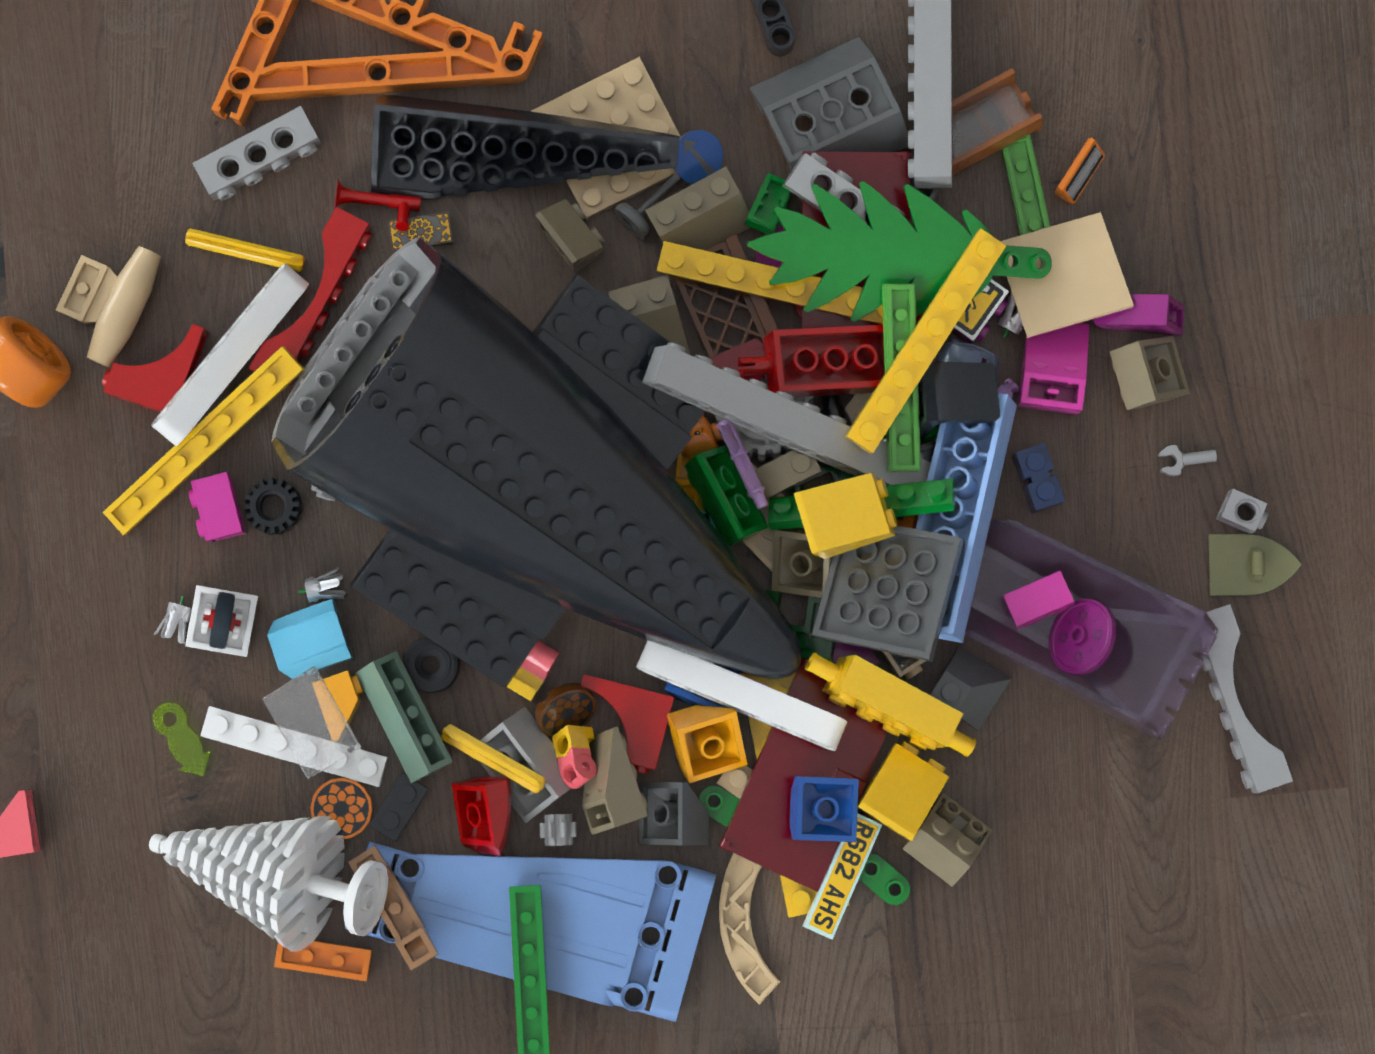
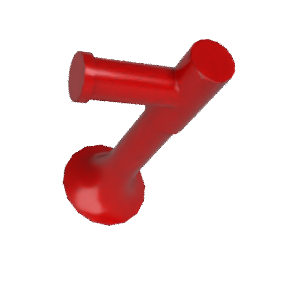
M338 178L335 208L345 203H363L398 209L395 227L399 231H407L409 229L410 210L420 211L421 198L355 191L344 187Z

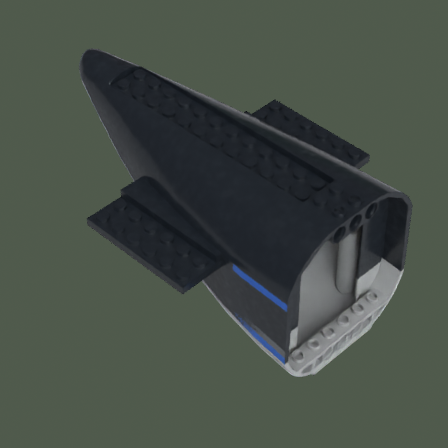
M420 237L403 245L372 277L370 276L305 366V370L298 376L299 378L277 419L271 440L289 472L359 513L390 528L350 583L353 589L502 687L506 685L539 638L545 639L566 609L645 640L754 676L767 679H781L791 676L799 669L801 645L793 627L719 532L667 471L692 438L689 433L705 412L701 408L642 383L654 348L671 343L576 273L532 332L469 275Z

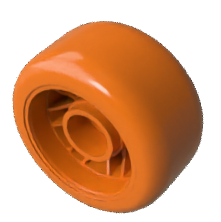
M14 316L0 317V391L24 406L41 408L47 405L68 382L71 375L70 363L61 349L48 336L30 323Z

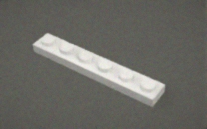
M212 706L208 708L200 735L376 787L381 785L389 758Z

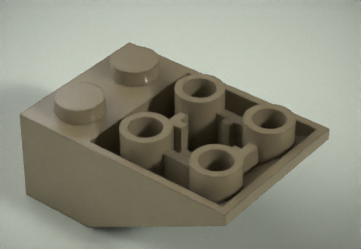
M618 726L594 735L595 739L589 742L591 758L596 763L597 773L595 777L584 784L582 808L592 835L648 816L646 811L647 801L639 790L636 782L637 772L634 765L629 761L626 752L627 743L623 734L619 732Z

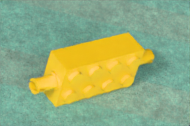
M813 653L807 661L805 670L827 680L822 691L830 695L829 700L841 707L849 705L857 709L855 714L862 719L870 722L875 719L883 723V730L895 736H899L900 733L910 738L909 743L912 746L924 751L927 748L935 750L936 748L950 747L965 757H968L973 752L976 739L970 738L956 730L964 713L857 655L840 657L834 664L817 653Z

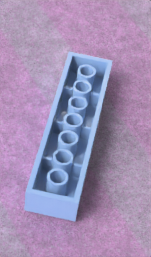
M998 393L1000 418L995 423L947 422L940 423L927 481L953 478L955 484V511L919 514L916 529L960 537L964 540L939 639L963 643L1017 407L1008 394Z

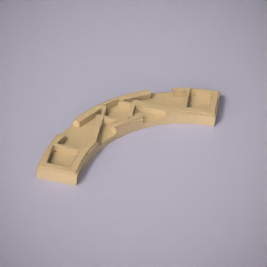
M733 853L724 875L719 899L721 937L728 960L738 980L750 996L760 1005L780 983V980L771 972L761 957L751 928V896L756 878L762 866Z

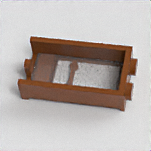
M1013 68L952 100V176L1023 137L1042 129L1043 117L1040 112L1036 115L1030 107L1031 100L1026 91L1021 92L1015 83V71Z

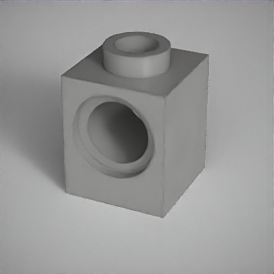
M1233 488L1227 492L1216 520L1251 534L1256 532V529L1261 530L1268 517V513L1265 512L1268 503ZM1240 505H1246L1251 510V517L1248 521H1244L1238 516L1237 510Z

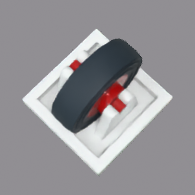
M196 585L185 647L247 657L258 596Z

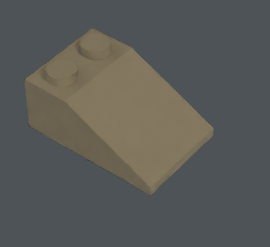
M668 275L608 292L609 298L671 343L686 348L685 353L690 355Z

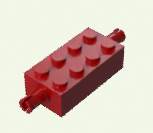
M883 325L772 330L763 337L765 356L739 357L737 364L738 367H742V369L738 370L740 377L766 375L768 390L774 393L781 391L793 397L873 393L885 375Z

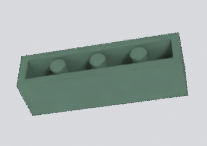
M397 651L371 662L356 672L411 783L453 762Z

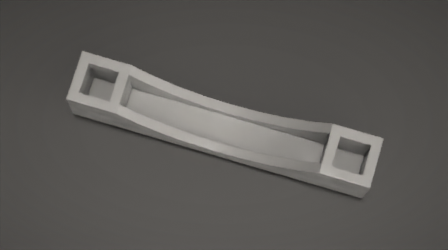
M1225 605L1190 617V619L1202 623L1193 641L1199 642L1202 651L1199 654L1201 666L1204 671H1209L1212 683H1209L1211 694L1214 700H1219L1223 712H1220L1219 715L1225 730H1230L1233 741L1230 742L1232 753L1235 759H1240L1244 771H1241L1240 774L1245 788L1251 789L1252 793H1261L1293 782L1283 751L1270 744L1254 729L1238 701L1234 686L1233 662L1236 645L1241 633L1231 605Z

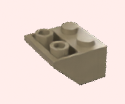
M942 793L931 807L913 840H908L903 850L953 887L971 867L993 830L945 793Z

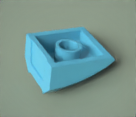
M334 599L307 607L273 621L267 636L278 670L291 679L354 659Z

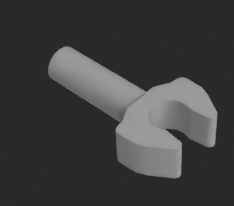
M1170 445L1158 453V457L1171 456L1174 458V466L1160 469L1161 473L1170 477L1179 476L1182 468L1186 465L1217 462L1216 450L1182 453L1177 445Z

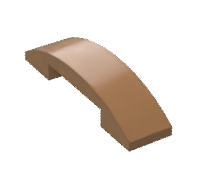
M373 846L348 863L354 874L362 864L369 860L381 862L386 867L388 891L381 917L394 937L395 944L410 970L413 971L439 953L402 885L378 848Z

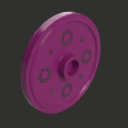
M1093 599L1075 601L1074 605L1061 611L1051 629L1049 638L1051 657L1058 668L1072 675H1085L1099 668L1108 658L1114 646L1116 638L1114 616L1107 606Z

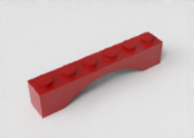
M338 207L334 209L322 232L324 269L315 298L305 313L292 326L261 344L249 367L253 373L282 346H285L299 363L303 357L307 358L315 345V342L312 341L317 330L322 331L328 322L330 315L327 314V311L332 303L337 304L344 291V288L341 286L346 276L351 277L358 266L356 258L360 250L365 251L372 240L373 234L370 233L372 228L369 223ZM295 378L290 384L293 385L297 378Z

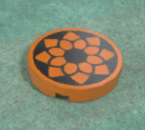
M347 778L331 779L321 785L313 795L310 806L311 817L331 816L329 820H337L341 828L336 835L349 839L362 833L368 826L372 817L373 804L367 789L356 780Z

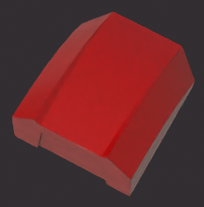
M482 776L451 783L461 844L479 854L501 856L510 823V779L507 777Z

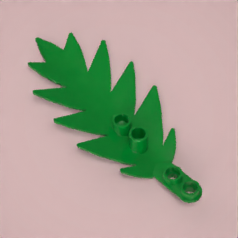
M861 181L859 186L871 228L838 198L818 185L813 184L811 189L829 229L798 212L774 207L773 210L785 231L768 234L747 243L748 247L783 262L769 280L770 285L795 282L826 270L803 309L806 313L829 303L867 277L850 317L852 322H856L883 304V284H908L911 280V284H915L916 316L924 313L977 230L981 228L989 234L990 232L968 210H963L962 215L968 228L967 231L932 199L909 184H905L904 190L914 222V229L908 220L879 192L866 182ZM1006 245L974 297L986 288L993 276L1033 279L1045 277L1052 267L1050 254L1043 248ZM1010 256L1013 258L1012 267L1008 265V258ZM1037 258H1040L1041 261L1039 269L1035 264Z

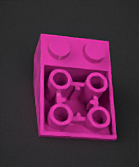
M1077 323L1029 338L1025 337L1017 407L1078 415L1083 410L1087 375L1089 324Z

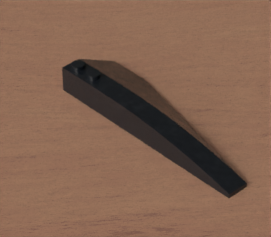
M381 94L374 103L371 192L435 199L453 194L459 196L469 194V192L498 191L500 188H521L560 183L570 179L583 180L591 179L594 176L621 175L625 172H646L677 168L680 136L531 111Z

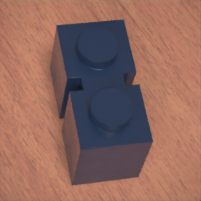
M1045 443L1015 452L1012 455L1020 482L1026 481L1029 478L1032 483L1023 487L1032 514L1065 502L1057 475L1050 476L1049 474L1054 467Z

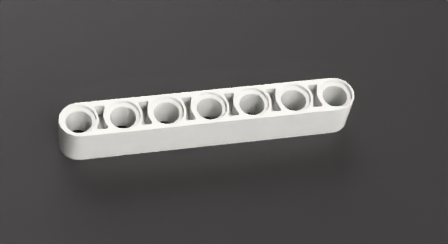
M286 263L283 264L164 407L151 426L177 446L304 293L309 283Z
M648 640L636 668L649 675L725 707L733 708L737 712L831 751H836L847 725L846 720L701 658Z

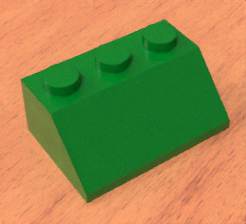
M725 445L697 454L685 465V468L688 472L687 477L690 484L697 489L702 499L704 511L711 516L716 530L726 543L733 547L766 530L769 526L761 510H757L753 499L748 497V491L734 460L730 458L729 449Z

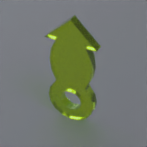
M169 702L161 704L153 713L152 723L158 733L167 737L168 747L174 758L184 765L178 770L204 776L210 750L205 754L203 753V745L200 738L187 726V715L180 705ZM167 712H173L177 717L176 723L171 727L165 726L163 723V716Z

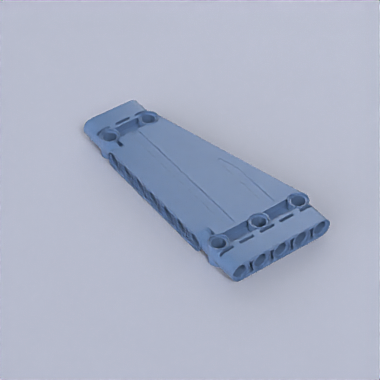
M369 842L366 850L376 846L391 869H393L396 854H399L394 874L415 907L439 953L435 958L514 980L509 887L541 885L547 989L611 1007L615 1005L629 1011H637L676 1022L716 878L715 873L669 860L414 854ZM407 859H413L419 865V871L414 877L406 875L403 870V864ZM665 866H671L677 872L676 880L669 884L662 882L659 878V871ZM685 869L688 870V873L685 880L684 888L682 890L679 889V885L681 882L683 871ZM678 899L680 902L675 920L670 918L675 900ZM382 917L377 933L374 932L375 925L372 931L367 934V936L382 939L388 943H396L394 937L387 933L386 924ZM647 927H655L660 933L659 940L654 944H648L642 938V932ZM667 929L672 930L667 949L664 950L662 947ZM662 960L663 963L659 974L658 980H655L654 976L658 965V961ZM630 988L640 989L643 994L642 1001L638 1004L629 1003L625 998L626 991ZM650 990L655 991L650 1010L645 1009Z

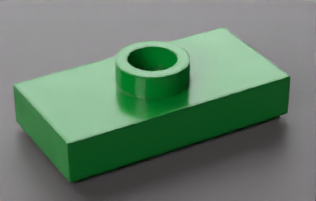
M767 173L744 225L765 234L775 232L780 220L773 209L774 207L785 209L792 195V192L782 186L786 180Z

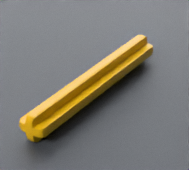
M188 229L185 237V243L188 246L279 268L286 263L296 272H301L305 264V258L300 254L196 229Z
M452 724L443 728L441 739L444 742L533 793H539L540 790H543L546 780L540 774Z

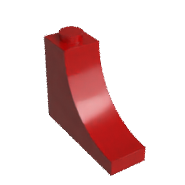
M192 324L182 343L173 352L158 361L138 366L113 363L112 368H108L104 374L102 386L105 388L103 392L109 396L161 412L196 370L209 332L203 327Z
M583 674L581 686L605 698L618 713L627 737V755L636 771L648 774L649 769L656 770L668 724L667 714L671 713L674 697Z

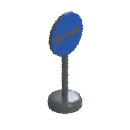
M700 129L688 131L682 135L679 140L677 168H674L676 173L637 211L627 203L618 204L614 208V213L620 222L632 234L644 240L650 233V227L642 217L646 209L652 207L680 178L687 183L694 184L721 169L723 150L719 140L710 132Z

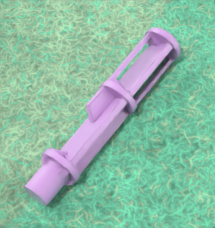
M726 419L720 421L717 424V429L720 430L731 454L730 458L734 460L748 491V497L753 499L757 510L768 506L769 504L764 495L765 488L764 486L762 487L747 455L748 450H745L734 424Z

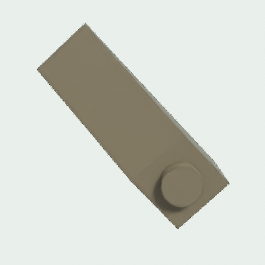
M792 450L755 469V472L762 487L764 486L765 488L764 495L766 500L819 476L821 469L816 459Z

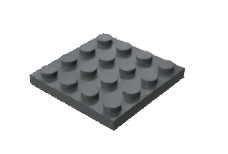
M896 526L893 527L896 536L833 556L812 635L816 638L933 662L964 540L960 537Z

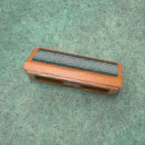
M1092 137L1088 138L1054 191L1055 195L1071 205L1076 203L1105 157L1104 152L1095 139Z

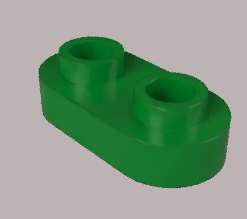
M709 786L699 796V800L709 813V817L728 827L740 799L719 786ZM717 795L720 798L719 806L711 807L708 803L709 797Z
M870 853L859 880L888 904L899 905L905 902L910 894V885L907 879L879 855ZM869 863H874L877 867L873 875H868L865 871V867ZM896 883L900 886L899 894L891 895L889 893L891 884Z

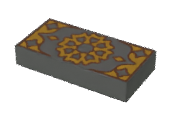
M449 212L410 217L409 229L407 231L396 229L397 219L388 221L393 252H396L403 245L418 237L432 247L454 244Z

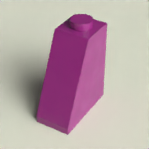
M1130 294L1134 307L1092 319L1094 324L1103 330L1183 336L1185 306L1166 294Z

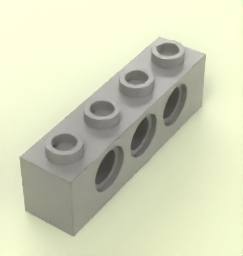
M299 106L192 164L210 197L214 201L217 199L223 201L235 195L236 189L243 185L252 186L259 183L263 179L262 175L272 170L278 172L287 168L290 165L289 161L298 156H301V158L310 156L317 151V146L322 143L303 108ZM289 135L293 137L291 146L287 148H280L278 146L279 140L283 136ZM255 151H266V157L263 161L256 163L251 160ZM231 164L239 165V171L235 176H225L227 166Z
M814 152L810 156L806 153L803 154L782 186L822 212L811 186L814 184L817 176H824L829 182L827 192L840 199L843 193L851 194L855 201L851 210L866 223L865 216L867 211L861 190L851 184L854 179L839 169L835 173L827 168L828 162ZM895 207L903 216L905 215L903 211Z

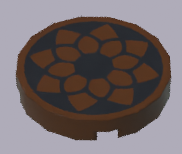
M562 684L546 694L548 698L544 702H539L536 707L535 719L540 730L550 737L566 725L585 726L594 715L596 708L594 696L588 688L582 687L581 684Z

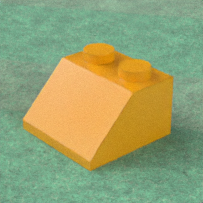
M694 705L667 714L678 767L689 784L748 765L735 709Z

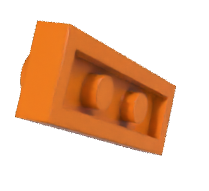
M314 940L313 943L301 951H290L278 942L274 967L368 981L373 950Z

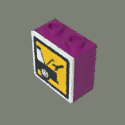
M991 280L986 288L971 300L951 333L968 344H972L975 339L981 342L991 328L986 324L992 315L999 317L1009 303L1004 300L1009 291L994 280Z

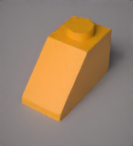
M348 670L312 683L333 742L343 740L361 702L359 693L364 692L357 675L353 676L352 672Z

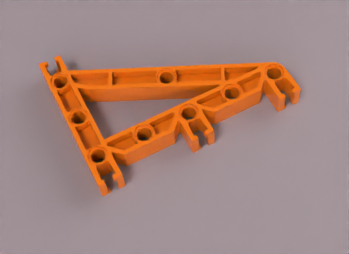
M259 0L211 110L216 116L226 120L228 114L224 111L232 97L238 98L241 101L237 113L231 112L229 118H232L237 125L244 127L255 101L517 84L523 82L529 76L544 42L542 32L534 30L531 38L532 43L527 52L516 49L519 36L522 37L524 34L525 25L514 21L502 51H499L494 37L434 12L424 16L430 0H417L414 6H410L404 0H391L389 5L386 4L385 0H350L348 2L340 0H310L434 52L277 62L272 64L299 0ZM400 14H408L410 16V20L404 25L396 24L395 19ZM265 23L274 24V29L269 34L260 33V28ZM461 36L466 39L465 45L461 48L451 46V41L455 37ZM517 59L523 63L522 67L517 71L507 69V64L511 60ZM379 68L386 70V75L382 80H373L371 78L374 70ZM249 78L250 83L247 88L242 90L236 89L235 86L239 79Z

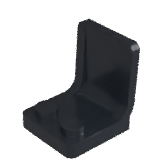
M931 363L918 383L920 443L930 434L933 427L940 423H995L1000 418L995 366L991 363Z

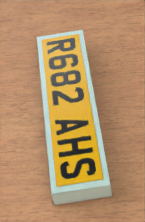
M857 813L856 842H839L802 927L828 939H833L882 824Z

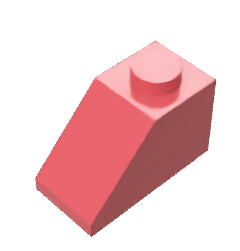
M32 790L18 791L0 816V858L41 851Z

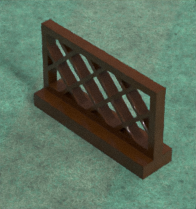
M737 235L726 238L724 242L705 249V251L713 253L722 251L726 256L747 260ZM673 276L709 358L718 354L720 346L727 349L734 347L722 342L728 326L745 332L741 344L746 342L748 334L760 338L763 343V337L772 330H778L764 297L738 291L734 301L718 294L721 287L717 286L715 292H711L698 287L699 282H695L693 285L679 277ZM685 286L692 289L690 297ZM696 291L712 296L707 313L694 308L692 300ZM741 295L744 299L745 304L738 302ZM716 298L733 305L727 321L710 314ZM736 306L749 311L751 319L747 328L730 322ZM697 314L705 317L702 324ZM708 318L725 325L719 341L705 334L704 328ZM753 322H754V324H755V327H756L758 333L755 332V331L750 330L751 327H752ZM709 342L717 345L714 352Z

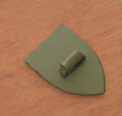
M1208 534L1209 596H1248L1265 593L1277 588L1290 579L1302 565L1284 546L1263 536L1252 534Z

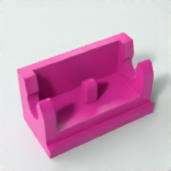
M1061 571L1003 595L1017 630L1057 614L1075 604Z

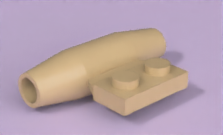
M138 246L118 276L110 267L81 255L56 311L84 324L96 323L87 354L88 359L110 368L130 339L149 299L161 259L160 255Z

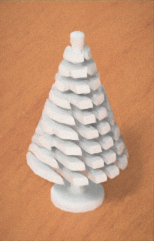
M316 816L308 820L309 818H297L295 820L279 822L270 821L259 824L225 826L220 830L207 828L206 830H190L187 833L186 831H177L171 833L168 837L154 834L149 841V848L152 852L166 853L164 859L173 867H179L183 874L187 877L190 876L199 886L201 884L205 885V889L213 896L223 900V903L229 908L236 909L235 912L247 918L272 939L276 938L280 945L290 951H301L313 943L328 921L333 908L326 907L333 900L344 902V922L349 932L357 936H365L377 924L387 897L388 874L386 867L381 862L369 860L362 864L353 875L350 884L341 882L342 877H335L344 868L345 853L340 852L345 847L343 836L336 835L341 828L337 820H329L331 816Z

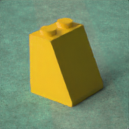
M873 473L793 493L813 555L827 559L896 536L893 527L898 526L892 508L887 509L884 497L888 496L885 482L882 478L878 479Z
M904 741L901 746L894 743L859 798L858 808L905 839L912 841L949 776L943 773L946 769L943 765L931 758L928 762L922 760L917 756L920 751Z

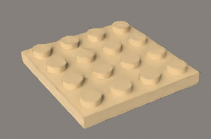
M640 57L531 110V112L586 119L680 136ZM674 168L646 172L633 171L615 176L602 175L591 177V179L566 180L578 206L585 214V219L588 220L670 179L676 172Z

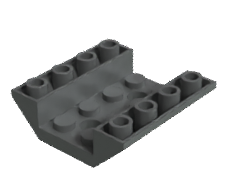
M860 37L749 88L761 115L766 116L789 164V173H791L801 158L803 151L900 152L908 148V131L901 110L874 55ZM857 90L864 91L868 96V101L864 105H856L851 100V94ZM801 116H806L812 120L813 126L809 131H800L796 127L795 121Z

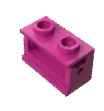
M224 472L191 481L192 489L188 490L192 507L198 508L200 519L196 520V526L201 538L205 537L207 542L214 543L213 540L219 541L246 534L231 474Z

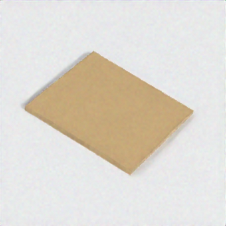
M1101 212L1000 241L1010 246L1043 248L1050 254L1052 259L1051 270L1043 278L1007 277L1027 338L1134 307ZM1010 256L1008 258V265L1012 267L1013 258ZM1037 258L1035 262L1038 269L1041 265L1040 258Z

